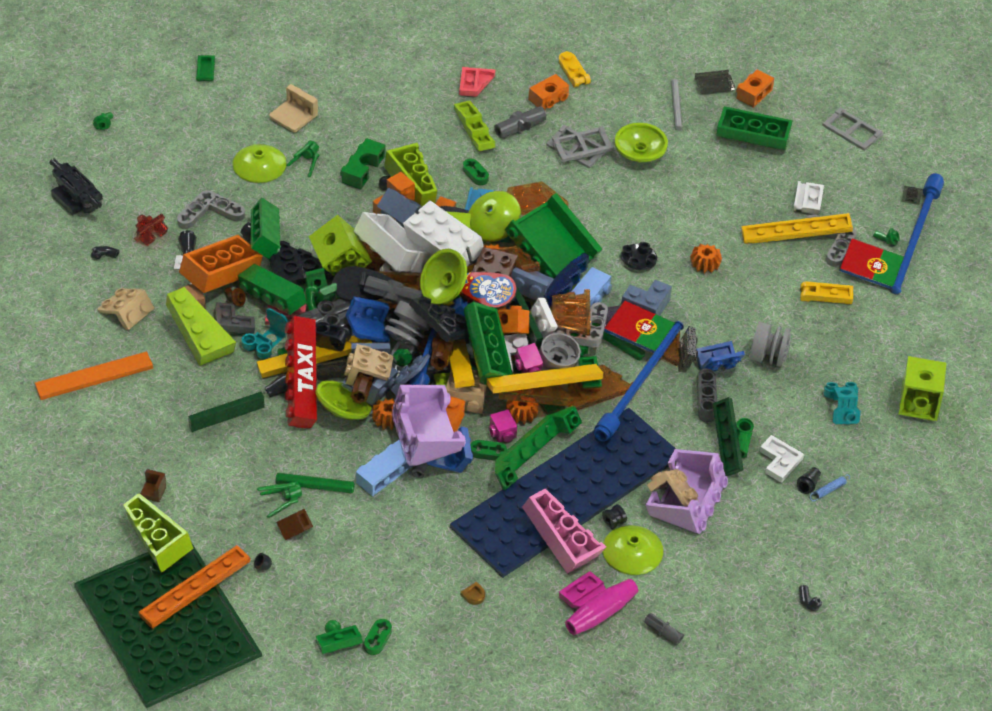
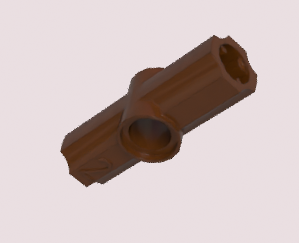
M438 333L436 338H433L431 366H434L436 370H443V368L448 366L449 357L453 354L454 341L446 342L441 339Z
M358 372L350 395L353 402L360 404L367 401L375 378L374 376Z

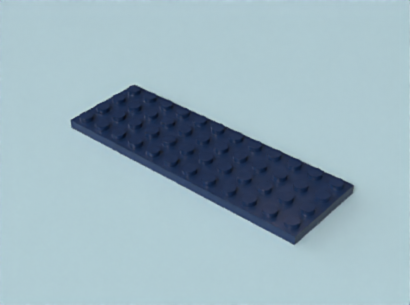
M627 408L618 418L620 426L611 439L604 442L600 441L594 436L593 430L516 480L506 490L502 489L450 523V528L504 578L549 547L522 508L530 496L546 489L564 506V510L571 516L574 515L578 519V523L583 525L650 480L652 476L668 468V461L676 448L634 411Z

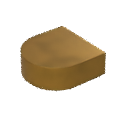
M478 582L460 592V595L472 605L481 604L485 600V590Z

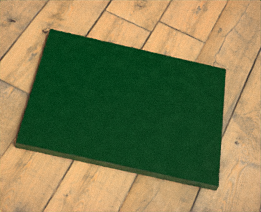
M194 545V549L162 573L149 552H146L74 583L76 590L146 708L262 657V652L218 584L153 629L139 616L140 610L206 566Z

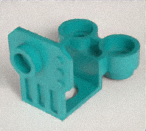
M271 308L266 310V317L270 322V329L263 335L256 332L255 334L248 333L242 336V347L247 351H252L256 348L257 356L262 360L268 359L272 355V348L286 336L285 326L288 322L286 316ZM269 334H274L277 337V340L275 342H272V340H270L266 336Z
M828 382L824 387L825 397L838 400V407L833 411V423L857 424L860 422L861 411L857 407L859 388L856 383L847 382L843 387H838L837 383Z

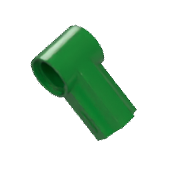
M741 418L737 421L736 426L741 457L747 458L754 424L748 418Z

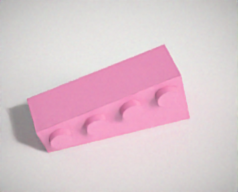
M546 489L530 496L522 506L567 574L595 559L606 548L602 542L599 543L593 537L594 534L590 530H585L578 523V519L574 515L571 516L564 510V506Z

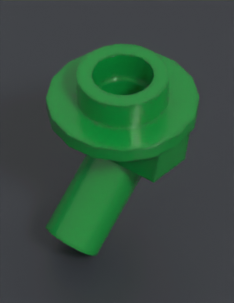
M111 112L101 113V115L95 117L93 120L94 127L100 130L108 129L111 125L110 119L113 118V114Z
M890 228L887 235L878 230L873 234V237L893 246H896L897 242L900 241L899 233L894 228Z
M399 349L393 354L394 363L400 367L407 366L412 360V355L408 349Z

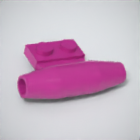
M591 571L587 572L559 591V597L571 608L578 609L566 620L567 630L572 635H577L597 626L622 609L638 593V586L632 579H627L606 589L602 580Z

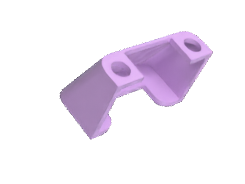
M675 449L668 461L670 470L679 469V471L684 472L690 488H694L697 492L698 500H691L688 507H684L671 486L668 485L661 501L657 491L652 492L646 503V508L651 517L700 534L701 531L706 529L707 519L713 515L714 505L720 501L721 491L727 487L728 478L725 476L723 463L718 453Z

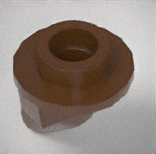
M231 288L225 289L226 296L235 306L240 307L245 304L246 295L241 288H235L233 291Z

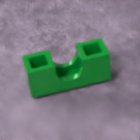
M368 138L362 144H359L355 154L350 156L349 162L340 171L342 183L361 190L369 179V167L365 165L378 167L385 158L386 145Z

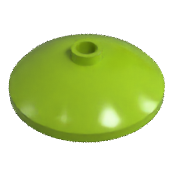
M631 123L625 125L616 133L615 147L622 156L629 160L650 162L665 154L668 147V139L665 133L654 125Z
M266 144L247 146L241 149L233 159V170L237 176L252 183L273 181L280 177L286 169L284 154L277 148Z
M492 191L482 195L472 204L469 210L471 214V230L480 235L482 241L487 242L506 238L508 234L504 229L513 219L516 221L521 218V208L514 196L504 191Z
M442 249L428 259L421 273L420 287L423 296L431 299V303L436 305L447 304L454 300L462 291L467 278V265L464 257L453 249Z
M323 381L316 388L319 402L328 412L336 417L360 420L368 417L371 412V405L369 403L362 402L358 404L353 402V399L350 397L351 392L344 388L340 382Z
M627 525L618 527L611 531L603 542L606 546L603 551L606 562L613 569L624 574L642 575L651 572L660 564L663 558V545L658 536L641 526Z

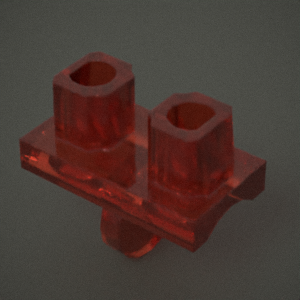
M161 213L152 219L150 215L147 217L143 214L137 217L138 223L135 225L138 229L136 231L137 236L134 237V240L137 242L141 240L148 246L156 239L152 234L153 231L160 237L167 233L169 228L164 223L165 216Z

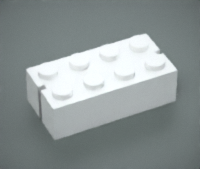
M429 201L418 210L419 214L414 213L403 223L407 238L431 255L442 249H453L464 257L467 266L470 262L466 248L468 249L470 260L474 261L479 257L484 247L480 235L432 201Z
M363 212L354 229V232L359 235V239L366 242L370 249L377 252L381 256L380 258L388 262L396 272L422 273L424 265L432 256L407 238L405 229L390 215H376L375 213Z

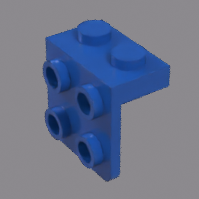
M353 297L345 315L353 334L359 339H370L378 343L389 342V335L385 332L383 325L390 308L388 303Z
M732 341L694 350L699 369L708 368L714 372L718 371L720 367H725V369L736 367V364L741 362V359L745 356L744 351L735 353Z
M461 426L458 430L465 436V446L462 447L461 451L426 463L430 466L462 473L473 459L468 428Z

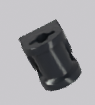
M326 322L316 323L317 347L335 351H342L345 348L346 341H349L352 336L351 331L347 327Z

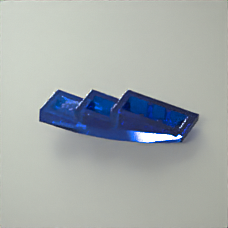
M586 253L571 261L551 282L544 295L549 308L565 299L572 291V287L579 283L581 273L588 268L589 256Z

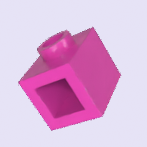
M535 343L517 348L515 365L518 371L521 370L522 373L541 371L543 361Z
M509 410L490 415V435L492 438L495 437L497 442L500 443L510 442L517 438V425Z

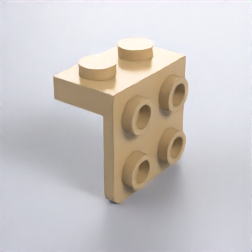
M290 84L286 87L287 101L270 113V119L292 132H297L318 115V99Z
M120 288L115 291L114 296L101 303L102 305L98 308L99 313L116 314L123 328L129 330L155 308L145 290Z
M357 344L354 353H349L346 362L347 366L344 375L347 378L345 384L353 386L358 372L388 380L391 373L393 356L387 352H381L368 346Z
M472 370L475 386L455 388L451 371L446 386L447 393L452 397L464 400L465 411L482 414L487 385L480 383L478 371Z
M679 469L659 472L650 478L652 481L647 484L650 491L663 489L670 485L684 507H688L691 500H698L697 492L694 488H690L686 475L681 470L679 471Z

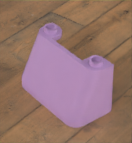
M445 385L399 386L392 409V417L409 466H417L459 452L465 446V436L460 431L453 432L446 412L451 398L450 394L447 393Z

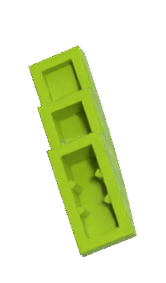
M471 101L454 104V109L477 150L483 151L496 148L494 139L489 135V128L482 121V114Z

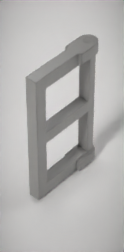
M841 107L822 124V126L864 151L883 136L882 131L875 129ZM841 115L855 122L845 133L831 125ZM860 126L874 134L864 144L849 136Z
M563 125L552 138L561 137L565 133L574 134L578 132ZM582 137L585 143L594 148L603 147L587 137ZM551 138L546 145L555 149ZM577 142L569 151L564 148L563 150L568 155L575 153L581 147L579 142ZM605 153L596 154L589 161L582 158L575 159V161L591 168Z
M603 126L552 138L553 145L562 162L613 151ZM599 133L605 146L588 150L582 137ZM577 139L582 151L566 155L560 142Z

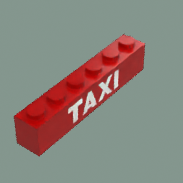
M293 316L285 326V333L287 334L285 366L288 367L285 383L288 384L285 395L288 406L285 415L288 418V426L311 428L317 421L316 319Z

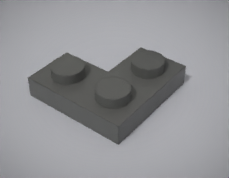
M216 302L215 320L226 332L254 334V317L235 315L234 304Z

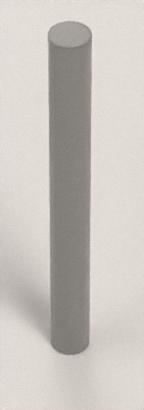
M672 79L675 129L682 130L679 85L677 79Z

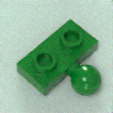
M336 620L328 621L325 625L326 633L316 636V643L322 654L332 653L335 650L363 643L362 635L356 625L341 629V624Z

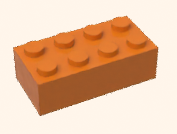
M235 235L183 254L179 273L200 291L206 293L238 281V275L253 264L260 266L263 255L253 250L251 245L242 237Z

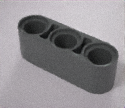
M708 368L700 370L697 382L698 416L703 422H712L715 419L712 404L717 402L716 374Z

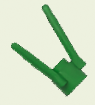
M311 140L308 141L304 147L293 155L294 158L286 166L289 167L301 156L306 159L313 158L307 176L311 177L316 161L320 156L317 153L319 151L318 144Z
M297 481L257 488L258 491H264L260 493L261 496L282 492L284 499H289L288 502L268 514L267 518L276 515L291 504L297 503L298 497L302 496L301 487Z

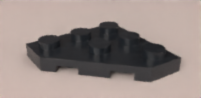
M280 241L281 248L276 255L273 254L269 259L272 273L296 285L305 283L303 273L323 268L320 260L313 257L312 253L301 248H293L286 241ZM324 268L326 280L332 279V274Z
M427 297L414 298L409 305L414 309L415 313L421 316L428 326L433 328L444 341L452 342L469 338L465 315L455 313L454 308L444 304L440 306L433 304L431 299Z

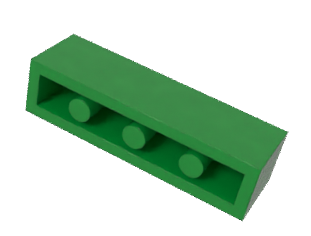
M261 197L251 209V248L270 259L281 248L279 208Z
M253 264L238 275L239 286L244 292L289 315L307 303L302 287L256 264Z

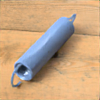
M841 476L813 493L814 495L818 493V499L845 485L847 481L845 477Z

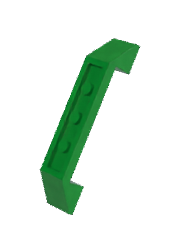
M575 406L547 415L495 460V474L503 490H506L518 480L515 471L559 432L570 434L582 424Z

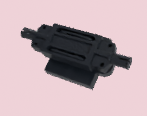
M55 158L50 160V165L54 167L52 174L58 184L56 188L51 190V194L71 215L80 211L91 213L98 209V207L101 208L102 203L100 200L103 199L102 193L95 188V185L75 166L71 167L68 163L60 164Z

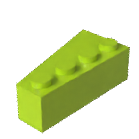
M418 142L387 150L384 168L391 177L402 172L415 183L416 203L422 207L429 201L435 204L438 190L432 176L428 173V166L423 161V154L419 151Z
M185 287L167 294L166 306L199 366L235 351L236 341Z
M140 493L123 504L129 522L161 573L194 549L188 532Z

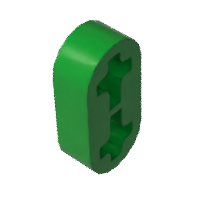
M466 159L463 162L464 173L476 185L488 183L489 173L477 160Z
M475 440L470 444L473 457L477 459L495 461L507 450L506 445L500 442Z
M386 619L375 621L364 641V649L368 654L377 655L383 650L392 633L390 621ZM382 627H386V630L384 629L381 632V634H379V629H381ZM377 640V645L370 647V644Z

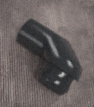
M807 585L799 587L800 603L811 611L818 610L822 606L821 599H817V597L811 598Z

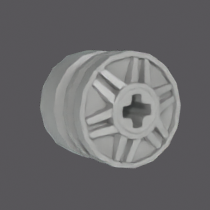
M399 301L394 310L395 315L400 318L399 321L392 318L389 319V323L395 326V328L386 325L384 330L396 341L399 340L406 345H412L417 348L420 342L415 338L419 340L425 338L419 330L429 331L431 327L428 326L421 316L415 313L408 303Z
M759 321L753 339L750 360L762 363L765 356L768 355L769 365H773L774 358L776 357L778 358L777 367H782L783 362L788 356L791 344V329L786 328L782 336L780 335L782 326H778L774 334L771 333V324Z
M552 333L546 336L539 349V354L543 361L541 371L575 367L581 353L576 340L563 333Z

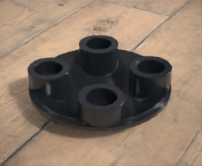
M640 242L639 244L624 245L621 259L630 268L647 270L656 265L657 254L650 248L649 243Z

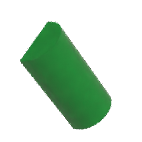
M724 106L717 126L716 136L786 151L793 120Z
M476 302L468 304L464 308V315L480 383L487 385V378L513 375L498 310Z

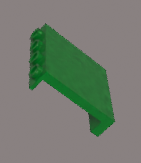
M557 193L552 195L547 202L516 221L513 219L504 229L538 272L555 279L554 284L570 275L572 271H576L602 251V247Z

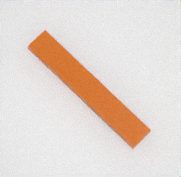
M146 351L35 382V387L40 400L147 371L153 369V364Z
M236 545L140 610L139 616L153 629L248 564L250 557Z

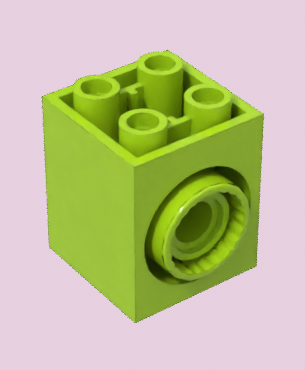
M336 215L308 236L323 268L334 277L337 272L345 267L357 266L365 268L372 262L362 240L359 239V235L339 215Z
M908 356L902 381L898 415L937 421L944 393L946 362Z

